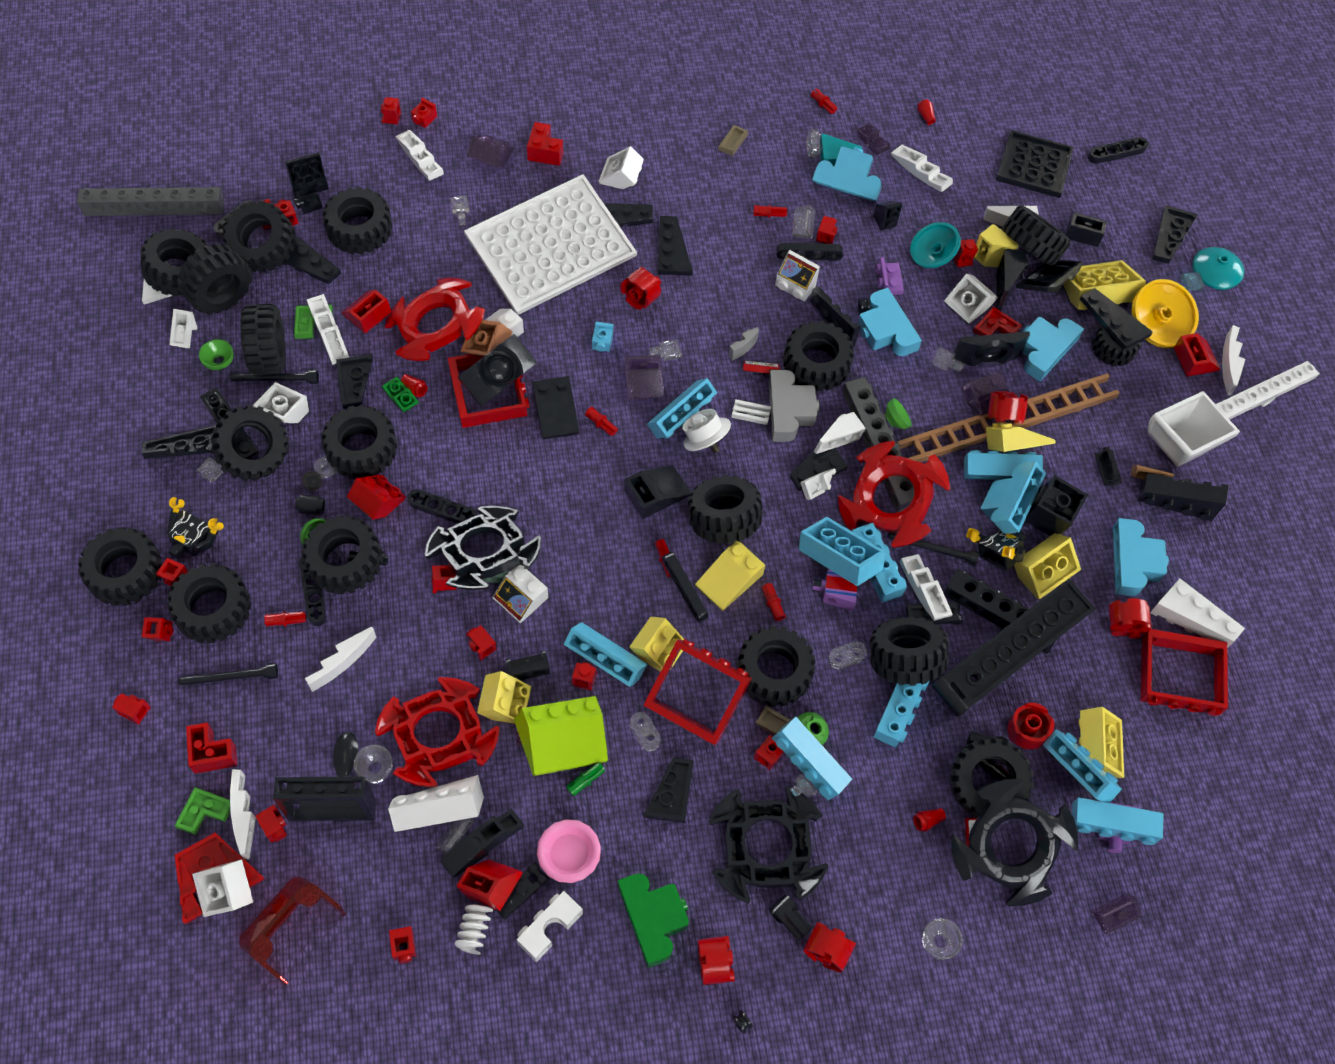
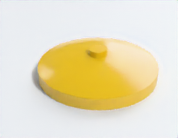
M1167 279L1151 281L1143 286L1133 299L1132 316L1153 331L1152 335L1145 339L1149 343L1161 348H1174L1180 336L1195 333L1199 320L1198 308L1189 291L1179 283Z

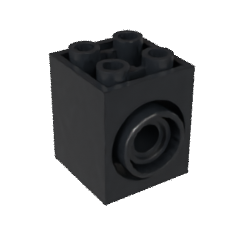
M1054 475L1045 485L1042 484L1025 522L1049 536L1054 533L1062 535L1072 526L1088 494Z

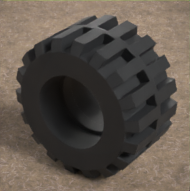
M1100 325L1092 341V349L1095 350L1094 354L1099 356L1098 359L1100 361L1103 360L1105 364L1110 363L1112 366L1117 364L1123 366L1130 363L1142 345V341L1123 350L1118 343L1113 341L1112 336L1102 325Z

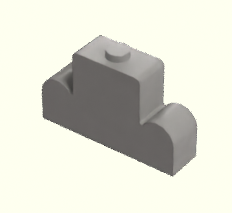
M770 370L769 396L772 442H789L794 440L797 435L798 426H814L817 411H819V400H816L815 387L812 385H794L795 375L788 370Z

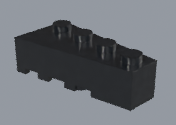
M1147 473L1141 482L1138 501L1144 502L1147 505L1162 507L1165 510L1176 511L1183 515L1194 516L1204 521H1213L1226 504L1229 485L1221 484V487L1211 486L1212 482L1203 481V484L1192 483L1191 479L1176 481L1170 476Z

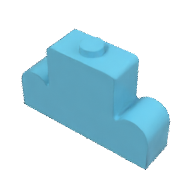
M841 147L835 166L826 160L818 163L812 179L813 183L873 202H877L882 186L877 176L872 175L868 177L873 162L872 155L863 153L864 150L856 147L854 149Z
M889 288L874 292L869 300L870 310L861 313L858 321L861 335L866 339L871 349L877 350L893 344V352L898 356H906L919 351L922 340Z
M1038 317L1030 327L1027 325L1022 331L1030 332L1029 339L1022 352L1028 356L1024 365L1025 372L1041 382L1079 340L1084 328L1070 319L1060 320L1057 327H1055L1042 317Z
M1036 461L1019 464L1012 471V478L996 480L992 483L981 506V510L1003 533L1020 532L1046 472Z
M1118 518L1113 526L1115 594L1136 596L1145 587L1147 581L1160 582L1167 573L1169 558L1166 556L1165 541L1141 537L1145 529L1143 524L1137 520Z

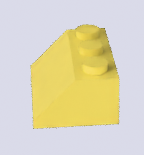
M1056 533L1027 552L1022 562L1014 564L1018 578L1037 599H1041L1081 570L1071 537Z
M1104 707L1081 710L1079 718L1081 731L1079 745H1082L1091 753L1089 755L1090 758H1095L1104 766L1103 770L1106 773L1109 772L1116 778H1124L1122 720Z

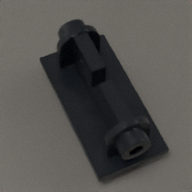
M1104 447L1102 452L1095 453L1104 486L1122 484L1113 450L1110 447Z

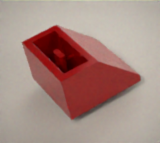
M369 290L341 313L366 334L392 311L387 298L377 290Z
M1198 333L1180 336L1174 346V350L1187 377L1220 371V366L1205 338Z
M374 475L356 478L347 498L374 520L386 517L405 500L406 496L401 493L399 488L389 483L385 476Z
M489 859L468 867L456 887L468 899L501 911L523 873L520 870Z

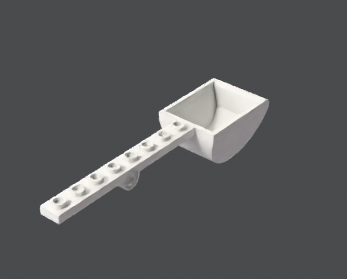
M1306 361L1217 404L1202 391L1155 413L1150 418L1148 434L1176 467H1179L1237 436L1240 431L1230 419L1259 405L1265 407L1276 397L1315 379L1320 373L1313 365Z

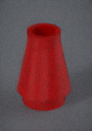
M928 99L919 102L917 111L926 121L927 125L935 123L936 119L932 102Z
M408 374L401 378L403 385L409 388L415 397H422L426 394L428 386L425 381Z
M942 808L918 811L913 816L916 829L924 832L941 821L946 820V814Z

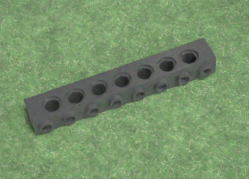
M220 187L79 189L77 203L84 216L224 214L225 199Z
M865 377L845 382L842 393L851 413L854 412L866 428L862 437L867 448L875 446L880 442H895L892 429L888 428L885 414L881 413L878 399L872 393L871 384L867 382ZM897 442L888 455L902 457ZM891 476L882 480L896 512L898 513L906 509L914 497L912 482L902 476Z

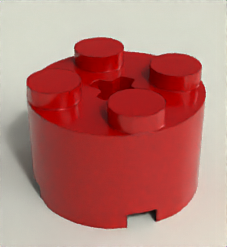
M640 267L622 281L620 285L621 293H625L627 297L625 300L633 308L638 310L645 309L660 296L661 280L644 267Z
M1006 391L991 392L988 410L989 418L995 419L996 422L1004 423L1006 420H1013L1012 422L1024 423L1028 396L1020 394V397H1017L1014 392Z
M1128 598L1127 602L1121 603L1120 600H1117L1109 605L1111 635L1129 636L1130 639L1141 638V634L1151 631L1150 608L1145 600Z
M1026 703L1014 712L1008 722L1009 740L1023 749H1038L1052 734L1054 719L1044 706L1038 703Z
M817 922L803 952L816 962L818 960L823 963L824 967L841 973L845 969L856 943L848 938H844L846 934L837 928L829 930L827 926Z
M729 936L698 940V956L703 985L734 982V970L730 968L731 964H733L732 950H727L730 949Z

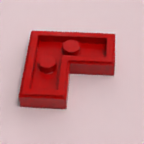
M993 306L975 326L973 332L979 336L993 335L996 331L1002 334L1019 332L1022 325Z

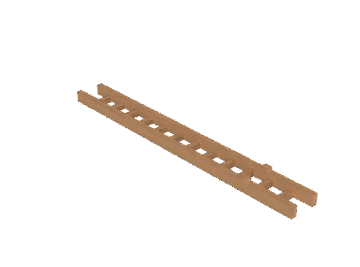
M1108 373L1028 399L1027 408L1030 409L1034 417L1024 420L1022 424L1014 423L1012 426L1027 428L1060 416L1079 412L1082 409L1115 399L1120 392L1115 390L1104 394L1098 384L1107 382L1110 376ZM1092 387L1097 396L1088 399L1083 389ZM1077 392L1081 402L1072 404L1067 396ZM1061 397L1066 407L1056 410L1051 400ZM1045 402L1050 412L1040 415L1035 405ZM988 412L900 440L897 443L900 449L914 445L919 455L908 459L923 462L929 460L928 457L933 454L939 457L987 441L986 427L989 426L986 421L993 418H989ZM980 423L985 433L975 436L970 426ZM964 428L969 438L958 441L954 431ZM948 434L953 444L942 447L937 437ZM931 439L936 449L925 452L920 442Z

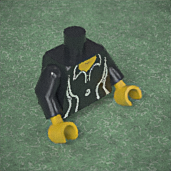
M172 497L169 500V506L173 510L170 511L167 537L173 546L168 553L178 559L184 551L195 556L211 548L218 535L217 530H222L224 527L223 523H217L218 519L215 518L210 519L206 523L184 510L179 511L180 508L184 507L185 502L179 499L178 505H176L177 498Z
M968 529L966 537L970 538L972 542L978 543L980 558L1006 571L1016 562L1020 563L1023 561L1025 555L1024 541L1026 540L1023 532L1005 534L999 531L993 535L983 536L976 529Z

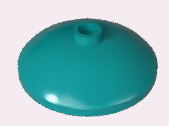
M946 222L929 224L914 236L910 246L911 257L921 267H940L952 260L957 254L961 244L960 234L953 225Z
M1208 247L1199 251L1193 260L1192 266L1196 277L1211 288L1219 290L1231 289L1236 287L1244 277V266L1241 260L1227 249Z

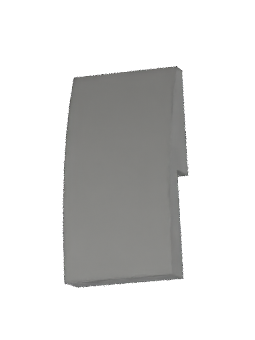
M758 327L746 330L742 333L740 342L736 341L730 345L729 357L732 361L744 355L754 346L758 340Z

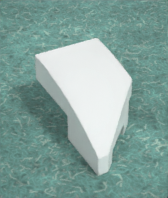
M835 469L824 471L800 482L806 500H811L824 493L825 490H830V481L832 475H835Z

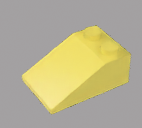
M1003 422L992 423V427H986L987 445L990 450L1006 452L1056 443L1055 439L1021 427L1012 426V423L1004 424Z
M735 541L719 556L697 581L695 586L718 608L724 611L763 576L765 564L741 542Z

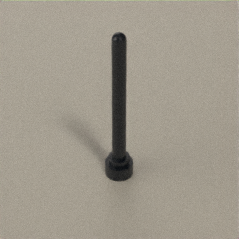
M310 369L305 373H280L257 376L253 374H231L229 378L231 381L306 380L310 384H318L319 372L317 369Z
M888 533V538L894 540L897 533ZM923 540L910 544L964 559V562L971 566H976L979 557L978 551L963 552Z
M274 662L267 663L263 668L180 677L178 684L189 685L259 676L277 679L278 665Z

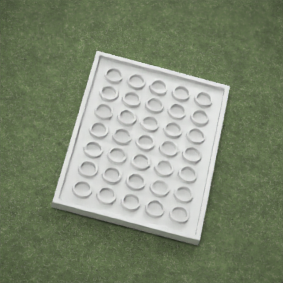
M584 174L464 231V235L517 315L637 256V251Z

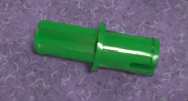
M596 763L586 772H581L580 776L566 785L569 793L574 797L585 787H590L591 782L605 772L604 767L601 763Z

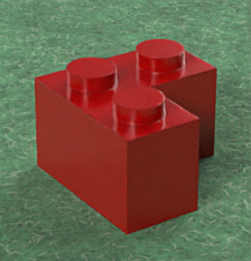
M534 122L527 144L528 160L560 166L564 154L563 140L551 138L550 124Z
M208 722L186 726L188 766L194 774L237 766L236 746L231 738L214 741V731Z

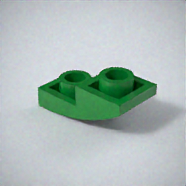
M398 377L382 386L383 391L403 413L419 404V401L409 388L406 389Z

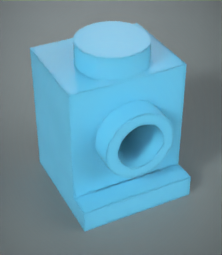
M595 323L592 339L593 350L610 352L613 324Z

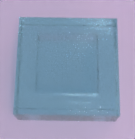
M1200 272L1182 274L1181 278L1187 290L1203 289L1204 284Z

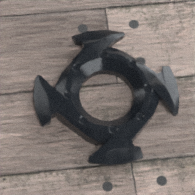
M502 506L478 507L480 515L471 517L448 528V533L445 532L444 528L438 526L426 544L425 557L430 559L443 553L445 562L456 575L455 578H450L446 585L466 590L489 589V585L481 579L494 577L519 565L524 566V569L532 566L541 549V536L538 535L525 544L521 531L513 523L518 516V510ZM490 532L498 534L504 539L501 549L488 557L474 558L464 554L462 551L465 541L477 534Z
M1004 779L990 783L977 790L979 796L982 799H987L988 802H986L970 831L968 838L969 847L956 835L953 834L951 836V853L955 867L962 880L971 879L972 873L977 870L1003 886L1017 889L1006 901L1008 906L1029 905L1053 894L1048 886H1043V882L1058 856L1061 839L1073 850L1078 851V831L1074 817L1067 805L1065 804L1060 807L1059 814L1053 816L1026 799L1016 797L1015 794L1024 783L1022 779ZM1009 819H1021L1028 822L1033 827L1037 839L1036 848L1031 857L1015 865L999 861L991 848L993 832L1002 822Z
M789 786L785 787L789 805L786 802L777 800L742 803L740 800L742 794L739 789H736L725 796L716 806L709 819V825L728 822L725 833L727 868L725 870L718 868L712 873L726 891L746 904L750 903L746 884L760 888L794 887L796 890L794 896L800 901L814 891L828 869L827 863L808 868L812 853L809 820L816 822L823 815L816 805L803 793ZM761 821H773L787 830L791 838L792 849L785 861L778 865L766 866L759 864L750 857L745 847V836L754 824Z

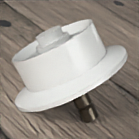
M705 409L697 412L683 424V430L687 435L684 440L685 449L697 451L710 446L713 453L719 452L720 449L716 442L728 433L731 422L727 418H719L714 409Z

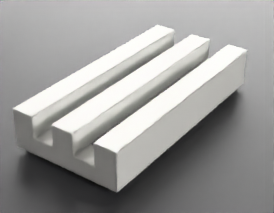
M735 400L732 418L767 425L771 407Z

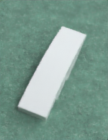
M411 130L395 136L414 165L429 181L444 174L443 169L435 162L433 155L425 148L424 142Z
M904 145L891 152V156L905 169L938 191L942 192L953 184V178L940 173V167L928 162L926 155Z
M324 294L307 299V304L332 365L337 364L336 359L349 358Z
M1234 325L1226 335L1223 347L1222 369L1227 395H1231L1237 387L1245 362L1244 358L1239 357L1243 343L1236 341L1240 328Z
M919 554L901 558L900 564L931 618L938 620L952 616L953 614L938 580L934 581L929 568L924 567Z
M373 627L335 645L338 653L321 661L323 669L305 678L312 692L336 678L367 650L377 638Z
M232 769L230 811L233 831L240 855L245 860H249L256 817L252 812H248L251 797L247 791L243 790L245 775L241 770Z

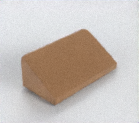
M1133 465L1131 469V477L1142 480L1147 473L1174 476L1172 473L1139 465Z

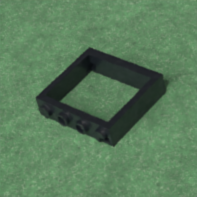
M365 776L275 777L273 800L288 821L375 820L376 798ZM355 782H361L359 789H354ZM294 804H300V809H295L293 807Z

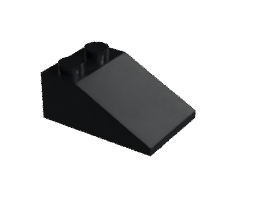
M1004 250L996 270V296L998 297L996 299V308L1000 311L1016 289V284L1019 280L1023 279L1024 269L1028 267L1026 251Z
M569 376L534 381L533 394L543 440L579 434Z

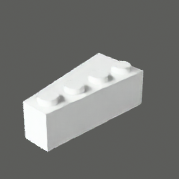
M1181 579L1174 584L1150 612L1155 616L1159 615L1165 618L1171 624L1175 623L1184 627V630L1189 633L1193 632L1200 635L1201 638L1227 642V648L1245 629Z
M476 775L406 796H397L392 799L388 810L394 832L478 817L484 796L479 777Z

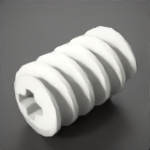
M478 904L465 906V911L469 914L462 916L465 922L460 924V928L463 931L457 934V937L461 940L455 941V946L464 952L480 955L481 953L476 950V947H483V944L478 939L486 938V935L481 933V930L488 929V926L483 924V922L491 920L486 915V912H493V909Z

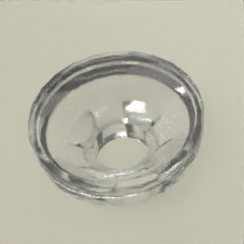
M380 745L364 747L357 753L354 759L356 774L358 776H365L368 783H378L386 779L393 767V759L390 752ZM374 762L381 764V769L376 773L369 771V766Z
M939 918L931 921L925 927L922 941L926 951L931 956L940 960H946L955 957L960 952L963 945V936L955 923L948 919ZM935 936H943L946 940V946L943 948L937 947L934 943Z

